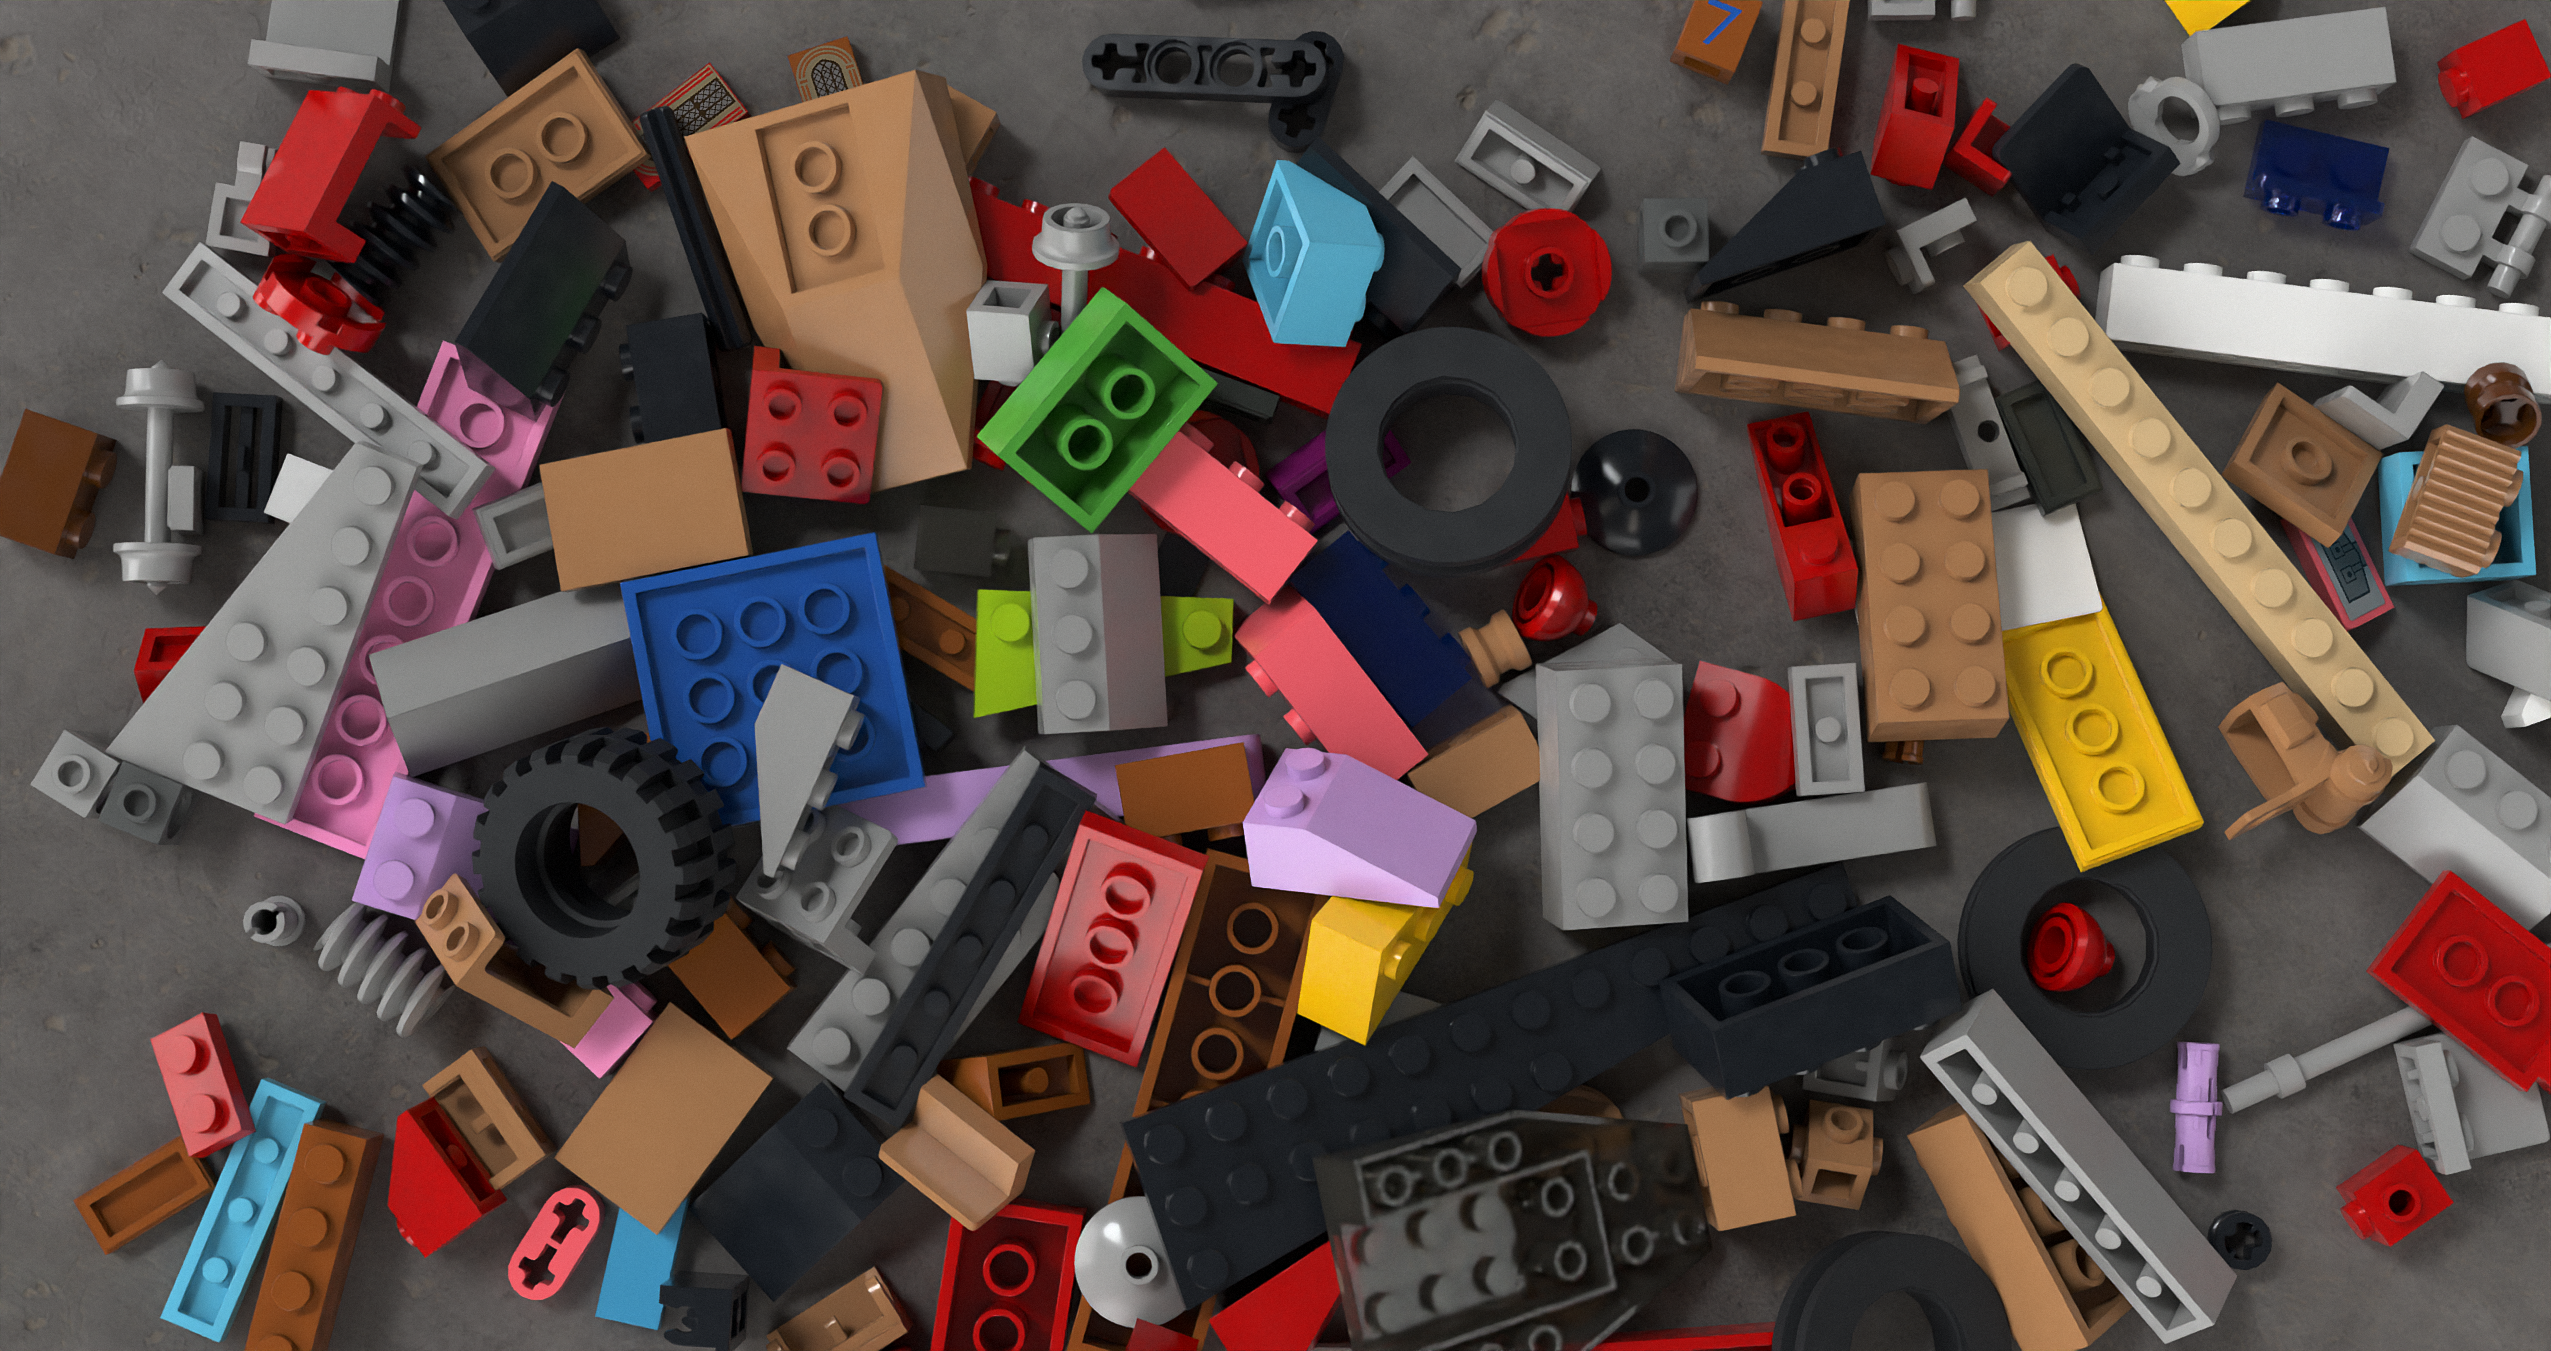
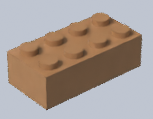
M1988 469L1859 473L1849 495L1852 548L1858 567L1856 600L1867 742L1996 738L2009 719Z

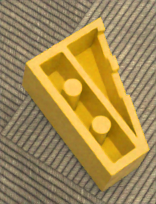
M1472 843L1439 908L1332 896L1311 922L1297 1014L1366 1046L1430 941L1436 935L1452 906H1459L1467 896L1474 877V872L1467 869Z

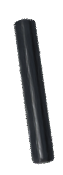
M669 106L648 110L640 115L639 121L718 348L722 352H731L746 347L751 343L752 336L674 111Z

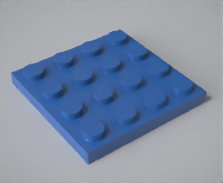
M876 532L620 583L650 741L661 738L674 745L678 749L676 759L681 763L692 759L704 772L705 775L700 779L701 783L708 792L716 789L724 804V807L718 809L723 825L730 823L731 826L761 821L755 722L781 664L861 698L856 711L865 715L862 726L850 750L841 747L838 749L829 771L837 774L838 777L824 808L927 787L883 558Z

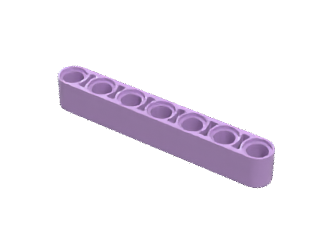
M1260 734L1046 761L1063 775L1097 794L1096 800L1118 817H1124L1115 765L1244 742L1254 800L1257 799L1266 783ZM1009 766L925 776L926 788L837 806L892 832L898 838L896 846L951 839Z

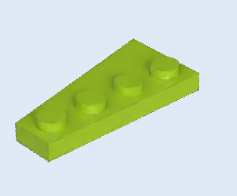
M978 589L973 718L1037 705L1030 591ZM1160 596L1165 677L1232 662L1234 599Z

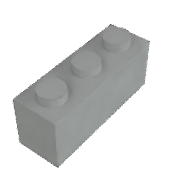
M2386 7L2196 31L2181 44L2186 79L2199 85L2209 95L2217 109L2220 125L2250 120L2252 118L2251 111L2275 108L2276 117L2302 115L2314 111V103L2337 100L2339 109L2364 107L2377 103V95L2397 82ZM2190 106L2192 119L2198 118L2195 111Z

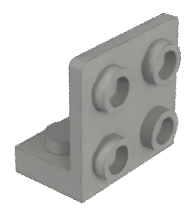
M837 805L826 807L822 811L819 809L812 810L802 830L811 835L810 842L797 869L794 871L786 867L782 877L772 878L764 874L762 856L739 891L736 899L775 930L864 975L877 953L857 937L862 927L850 919V917L897 845L898 838L889 830Z
M2444 1032L2393 1043L2419 1153L2432 1171L2448 1175L2471 1169L2470 1159L2545 1143L2550 1139L2540 1091L2536 1081L2527 1092L2518 1091Z

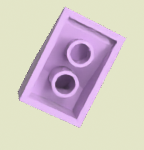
M1286 748L1243 821L1251 884L1254 887L1432 908L1440 907L1477 833L1476 820L1349 755L1321 752L1314 748Z
M395 772L352 901L417 920L422 914L423 907L430 895L441 889L453 874L465 878L479 897L477 890L484 888L481 874L473 873L472 852L480 849L481 841L473 838V832L477 816L489 811L484 807V799ZM573 827L570 828L572 856L579 838V829ZM491 907L486 908L495 923H497L498 921ZM512 939L506 941L508 944L517 946Z

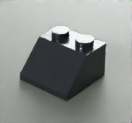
M443 0L463 34L507 97L577 48L585 51L590 58L620 39V36L597 0Z

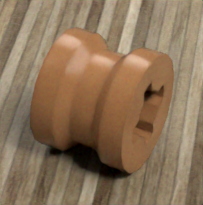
M1504 609L1493 614L1489 624L1479 629L1468 627L1458 632L1463 648L1486 689L1497 684L1502 673L1510 669L1522 671L1533 665L1517 629Z

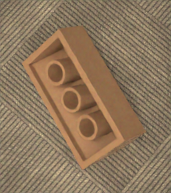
M1958 1102L1939 1111L1907 1135L1916 1152L1919 1164L1928 1174L1946 1208L1949 1220L1959 1232L1972 1259L1981 1267L1995 1287L2005 1309L2010 1334L2022 1351H2075L2088 1347L2133 1307Z

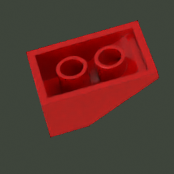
M1372 1212L1210 1318L1208 1321L1227 1351L1313 1350L1385 1228L1386 1223L1381 1215Z

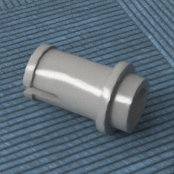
M283 895L272 896L251 905L245 912L243 919L246 933L249 931L255 932L251 939L273 946H285L295 942L303 933L306 924L305 912L301 905L293 898ZM275 911H279L280 913L276 916V928L274 929L271 924V917Z

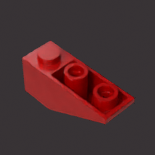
M1809 411L1747 424L1748 438L1776 565L1793 622L1855 609L1858 567Z

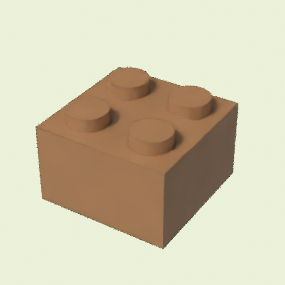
M1768 1085L1764 1086L1755 1095L1734 1097L1726 1100L1713 1086L1679 1093L1678 1097L1704 1219L1718 1231H1724L1795 1216L1796 1211L1793 1199L1803 1197V1190L1795 1159H1787L1786 1153H1783L1779 1134L1788 1133L1789 1124L1781 1094L1774 1095Z

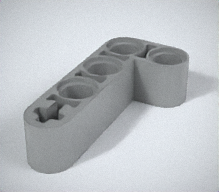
M1927 782L1686 818L1687 863L1690 882L1692 883L1732 879L1755 875V873L1937 846Z

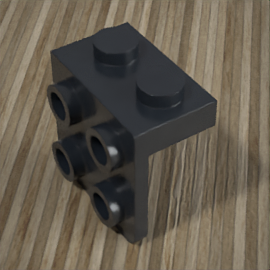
M2078 63L2071 64L2000 137L1992 150L1994 160L2012 173L2009 179L2045 230L2091 255L2116 233L2117 229L2181 164L2169 146L2131 129L2091 70Z

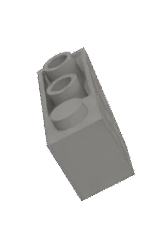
M783 664L780 666L755 722L764 874L772 878L782 877L786 867L795 871L799 866L811 838L810 834L802 831L813 807L822 811L827 804L838 777L837 774L829 771L839 747L850 750L865 716L856 711L861 698Z

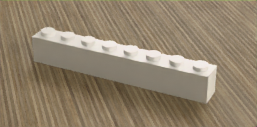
M2141 255L2121 256L2120 263H2113L2100 273L2095 321L2121 351L2383 384H2393L2424 371L2444 385L2442 391L2464 394V388L2469 377L2476 370L2490 363L2505 362L2514 364L2525 372L2537 403L2551 405V318L2538 316L2539 307L2534 305L2503 303L2499 305V311L2475 308L2476 299L2458 295L2437 296L2436 303L2412 300L2413 292L2411 290L2395 287L2374 288L2373 295L2349 292V283L2331 279L2311 280L2310 287L2285 284L2286 275L2268 271H2251L2247 273V279L2222 276V267L2204 263L2184 264L2183 271L2159 268V259Z

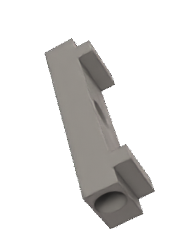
M1977 354L1952 363L1959 384L1960 395L1959 403L1948 409L1947 414L1968 470L1988 469L1991 512L2029 498L2026 476L2024 472L2021 473L1987 383L1986 378L1988 375L1984 365L1980 364ZM1981 423H1988L1994 428L1995 437L1992 442H1985L1979 437L1978 427Z

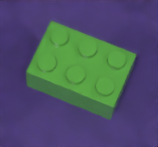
M1102 286L976 437L1092 534L1218 383L1127 303Z

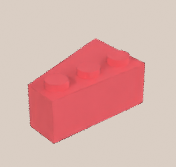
M1289 584L1277 594L1269 605L1264 603L1233 628L1232 636L1252 659V662L1245 667L1246 671L1268 698L1276 692L1281 695L1291 708L1283 717L1306 746L1317 740L1325 752L1349 755L1395 780H1398L1429 755L1315 607Z

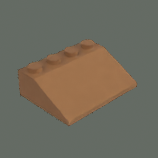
M1702 301L1701 309L1691 308L1684 316L1675 392L1918 424H1927L1959 403L1960 388L1946 342L1928 339L1929 330L1924 328L1895 325L1891 326L1890 334L1865 331L1866 322L1844 317L1828 318L1827 326L1802 323V313L1783 309L1764 310V318L1738 315L1739 305L1722 301Z

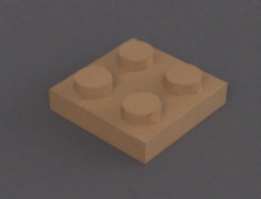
M2277 382L2264 396L2221 476L2329 548L2342 535L2383 453Z

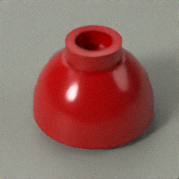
M1551 555L1536 563L1523 579L1514 599L1512 619L1520 636L1535 641H1552L1561 639L1570 633L1578 636L1584 635L1595 621L1598 606L1595 601L1589 599L1587 585L1581 573L1574 565L1560 555Z
M2058 903L2049 908L2036 922L2028 941L2027 960L2030 974L2035 983L2045 990L2058 992L2076 990L2090 983L2095 977L2105 976L2111 970L2115 959L2114 947L2111 942L2106 940L2105 934L2097 920L2084 909L2071 903Z

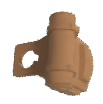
M2283 681L2249 696L2231 709L2218 726L2234 755L2267 800V802L2243 814L2224 833L2229 840H2232L2293 809L2297 820L2308 831L2325 834L2333 832L2335 829L2343 828L2362 806L2371 804L2384 792L2385 786L2391 780L2393 770L2391 760L2383 758L2376 749L2363 744L2337 751L2328 739L2323 737L2316 726L2319 717L2298 693H2293Z

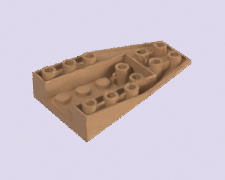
M912 70L685 136L687 147L752 325L765 347L780 348L779 368L877 378L881 380L882 398L871 494L972 469L979 379H974L966 310L986 283L988 264L946 77Z

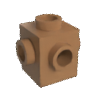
M1809 1100L1802 1125L1791 1124L1786 1146L1787 1159H1795L1802 1183L1803 1197L1795 1198V1200L1855 1210L1860 1209L1870 1176H1877L1879 1173L1883 1154V1139L1873 1137V1110L1846 1106L1839 1103Z

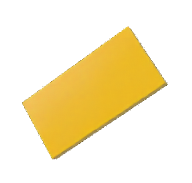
M2101 594L2100 598L2103 609L2100 612L2002 631L2009 712L2080 872L2200 829L2204 824L2203 818Z

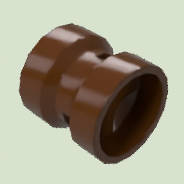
M2505 362L2490 363L2479 368L2469 377L2464 388V400L2472 416V422L2478 436L2516 449L2527 444L2537 435L2542 424V413L2533 395L2530 382L2523 370L2514 364Z

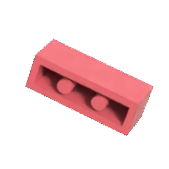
M1185 422L1127 493L1269 605L1316 547L1318 540L1309 534L1315 524L1287 501H1284L1278 509L1259 494L1265 484L1258 477L1236 461L1227 469L1208 454L1214 444L1199 430Z

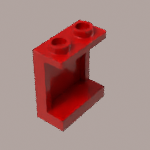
M338 87L336 92L309 90L240 223L289 254L355 263L366 241L336 222L379 137L416 139L422 127L403 115L406 106L402 102L376 89H371L369 94H359L345 87Z

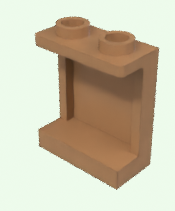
M457 874L451 875L441 889L430 895L423 907L422 914L415 921L457 987L574 1049L614 999L607 987L601 990L583 989L577 985V979L565 985L548 978L544 974L546 966L543 964L531 968L515 954L518 951L517 948L504 942L505 936L481 903L477 894L468 881Z

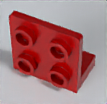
M754 346L742 463V492L858 504L868 503L871 494L882 398L881 380L877 378L779 368L780 348Z

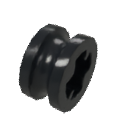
M2233 1209L2222 1212L2213 1220L2208 1229L2207 1241L2224 1261L2234 1269L2249 1270L2256 1268L2266 1261L2271 1252L2272 1236L2269 1227L2261 1218L2247 1211ZM2246 1222L2243 1230L2254 1233V1243L2244 1245L2243 1256L2234 1257L2237 1250L2225 1246V1236L2235 1234L2237 1223Z

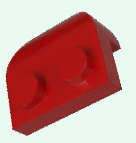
M1700 661L1683 717L1685 790L1724 800L1737 806L1752 808L1767 806L1769 802L1782 797L1790 790H1796L1789 691L1766 678Z

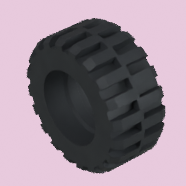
M609 727L594 728L533 751L531 755L517 760L504 770L503 780L492 784L484 798V807L489 811L477 816L473 832V838L481 841L480 849L472 852L473 873L481 874L484 888L477 890L485 908L491 907L498 921L496 924L505 936L504 942L512 939L519 947L515 954L531 968L543 964L546 966L544 974L548 978L565 985L577 979V985L583 989L601 990L610 984L619 988L635 983L689 954V950L702 944L714 931V920L724 915L730 901L729 892L722 888L735 881L736 861L734 858H727V848L735 844L732 826L730 823L723 825L718 809L724 807V804L716 789L708 792L701 783L700 779L705 775L704 772L692 759L682 763L676 759L678 749L674 745L661 738L647 743V735L643 731L625 727L614 732ZM579 803L594 807L608 815L620 826L632 844L638 861L640 876L638 896L632 911L613 906L601 899L587 886L577 870L571 852L570 828L574 812Z

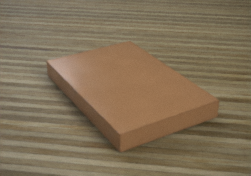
M579 48L425 156L457 207L465 214L463 216L493 262L498 263L504 261L552 181L565 187L585 204L652 157L650 150L585 51Z
M723 428L539 465L561 592L568 593L754 556L730 429Z
M671 1001L554 1159L658 1235L663 1231L776 1077L677 1003Z

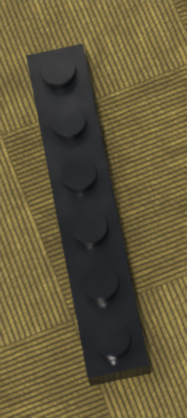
M1040 761L846 1088L844 1098L897 1128H901L918 1099L921 1087L929 1081L1074 838L1085 811H1090L1096 801L1097 794Z

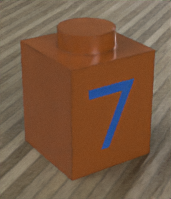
M1694 0L1669 62L1728 85L1739 64L1763 2L1760 0Z

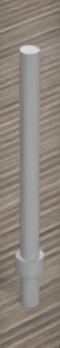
M2411 1006L2406 1007L2295 1058L2288 1053L2265 1063L2263 1072L2221 1090L2222 1099L2231 1114L2274 1095L2283 1099L2305 1089V1081L2428 1027L2432 1023Z

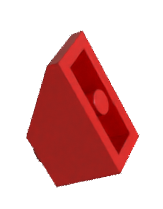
M1898 43L1874 137L1870 175L1885 178L1887 181L1899 186L1914 185L1930 190L1933 189L1955 125L1959 58Z
M434 1096L407 1109L397 1117L387 1205L397 1218V1227L403 1238L412 1246L417 1247L426 1258L457 1239L508 1201L500 1189L496 1191L489 1182L492 1177Z

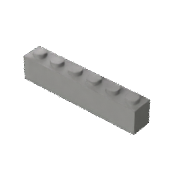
M1991 989L1961 1004L1962 1011L1944 1017L1921 1053V1060L2164 1344L2213 1326L2237 1275L1996 991Z

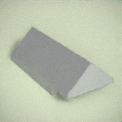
M621 582L568 593H554L369 654L387 720L410 776L414 777L641 700L642 694L620 586Z

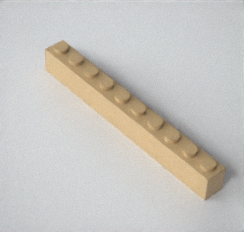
M2031 241L2011 245L1963 286L2294 693H2298L2319 717L2318 723L2340 750L2360 744L2376 749L2383 758L2391 760L2393 765L2392 777L2435 741Z

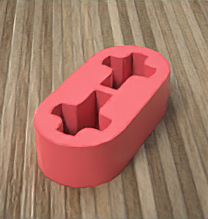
M570 1185L555 1192L546 1201L512 1255L508 1265L509 1281L519 1295L530 1300H543L556 1294L567 1284L601 1230L605 1220V1206L601 1197L593 1189L583 1185ZM580 1199L586 1204L582 1214L586 1219L590 1220L587 1227L577 1225L569 1231L565 1239H562L556 1234L564 1223L566 1216L562 1211L558 1210L561 1203L570 1205ZM550 1245L557 1249L548 1266V1270L555 1275L552 1282L551 1280L544 1279L537 1285H533L528 1281L532 1270L524 1264L526 1258L535 1260L541 1257Z

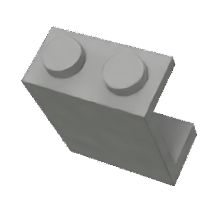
M272 0L266 41L251 39L248 65L264 77L366 91L376 89L389 94L402 0Z

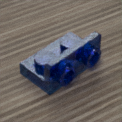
M2266 119L2259 124L2243 197L2261 201L2260 209L2271 214L2293 217L2298 216L2299 210L2322 215V224L2328 227L2346 231H2358L2361 229V225L2366 226L2383 215L2385 203L2378 201L2389 148Z

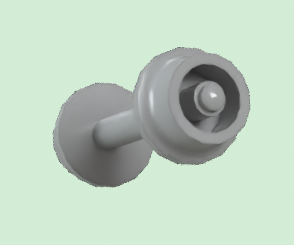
M1069 203L1049 208L1044 212L1042 232L1034 237L1032 244V253L1038 261L1047 266L1062 270L1061 335L1087 305L1088 270H1096L1108 266L1117 260L1119 255V242L1111 235L1110 216L1103 209L1088 204Z
M162 359L151 368L129 369L126 377L125 394L116 399V407L119 409L147 412L144 542L114 543L113 553L118 554L121 558L123 582L147 584V588L156 595L165 589L167 584L191 583L193 560L196 556L202 555V546L171 543V530L167 527L168 469H171L173 463L174 413L203 412L205 410V402L197 397L195 373L171 369Z

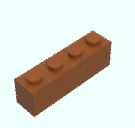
M325 1118L304 1123L244 1351H328L384 1133Z

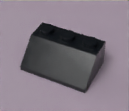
M1318 136L1296 165L1366 205L1377 233H1380L1384 240V260L1381 268L1377 272H1373L1365 294L1366 304L1362 318L1385 339H1388L1392 333L1398 337L1412 333L1456 288L1462 268Z
M553 181L550 183L455 340V346L468 388L537 422L546 405L550 407L556 406L564 395L570 380V373L567 372V369L578 352L586 354L591 349L601 329L602 321L598 317L609 299L616 302L621 298L633 273V268L629 266L626 240L565 187Z

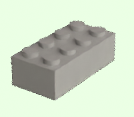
M1661 657L1536 664L1537 729L1540 754L1539 799L1543 918L1562 930L1688 922L1682 664Z

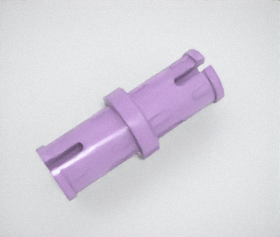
M2177 1042L2178 1078L2176 1083V1099H2170V1112L2175 1113L2176 1128L2173 1170L2191 1173H2215L2216 1115H2222L2223 1102L2217 1101V1066L2220 1044Z

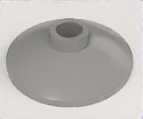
M1145 1196L1122 1198L1099 1210L1084 1227L1075 1251L1074 1265L1077 1282L1090 1306L1107 1320L1134 1328L1137 1318L1161 1325L1181 1314L1185 1309ZM1138 1252L1146 1254L1152 1262L1151 1271L1147 1275L1140 1277L1131 1274L1126 1264L1129 1256Z

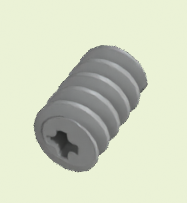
M355 902L326 929L313 948V952L323 948L318 960V965L323 971H331L343 965L338 976V984L343 988L352 987L362 981L357 994L358 1001L362 1004L368 1005L382 997L377 1010V1017L380 1020L389 1021L402 1014L396 1031L401 1038H407L415 1034L445 1003L456 985H452L447 989L442 988L440 984L446 973L442 964L426 973L421 970L428 953L427 949L422 947L405 956L401 952L409 934L403 930L386 940L382 934L389 917L383 914L366 923L363 920V916L368 905Z

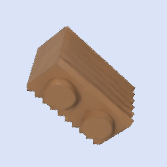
M2448 424L2431 430L2388 551L2459 578L2477 575L2482 567L2488 568L2493 562L2501 543L2502 534L2495 530V524L2499 520V513L2503 506H2511L2522 485L2523 471L2517 469V463L2521 458V451Z

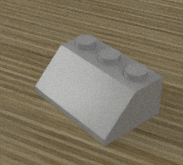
M1094 534L1035 537L1028 540L1038 734L1167 727L1157 534Z
M2460 726L2433 727L2430 734L2435 741L2398 772L2357 827L2431 885L2442 871L2451 870L2529 931L2551 913V798Z

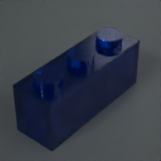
M1348 530L1289 579V584L1315 607L1406 725L1412 729L1472 679L1464 669L1472 660L1450 633L1447 632L1440 639L1423 620L1431 611L1408 583L1398 590L1382 571L1390 563L1372 553L1359 540L1357 541Z

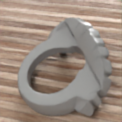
M2150 76L2144 84H2139L2128 102L2131 125L2134 126L2135 131L2171 148L2181 163L2172 173L2177 176L2192 175L2205 169V166L2211 165L2215 159L2213 146L2219 138L2220 120L2217 109L2209 95L2199 85L2182 77H2170L2162 81ZM2167 97H2179L2193 108L2200 126L2196 140H2178L2167 130L2161 117L2163 114V104Z

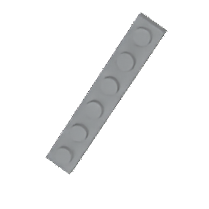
M199 242L162 293L354 443L364 440L423 464L414 490L446 515L458 520L496 468L343 349L334 347L330 355H322L301 344L296 338L297 328L289 324L282 317L267 312L255 303L252 296L259 284L214 249Z

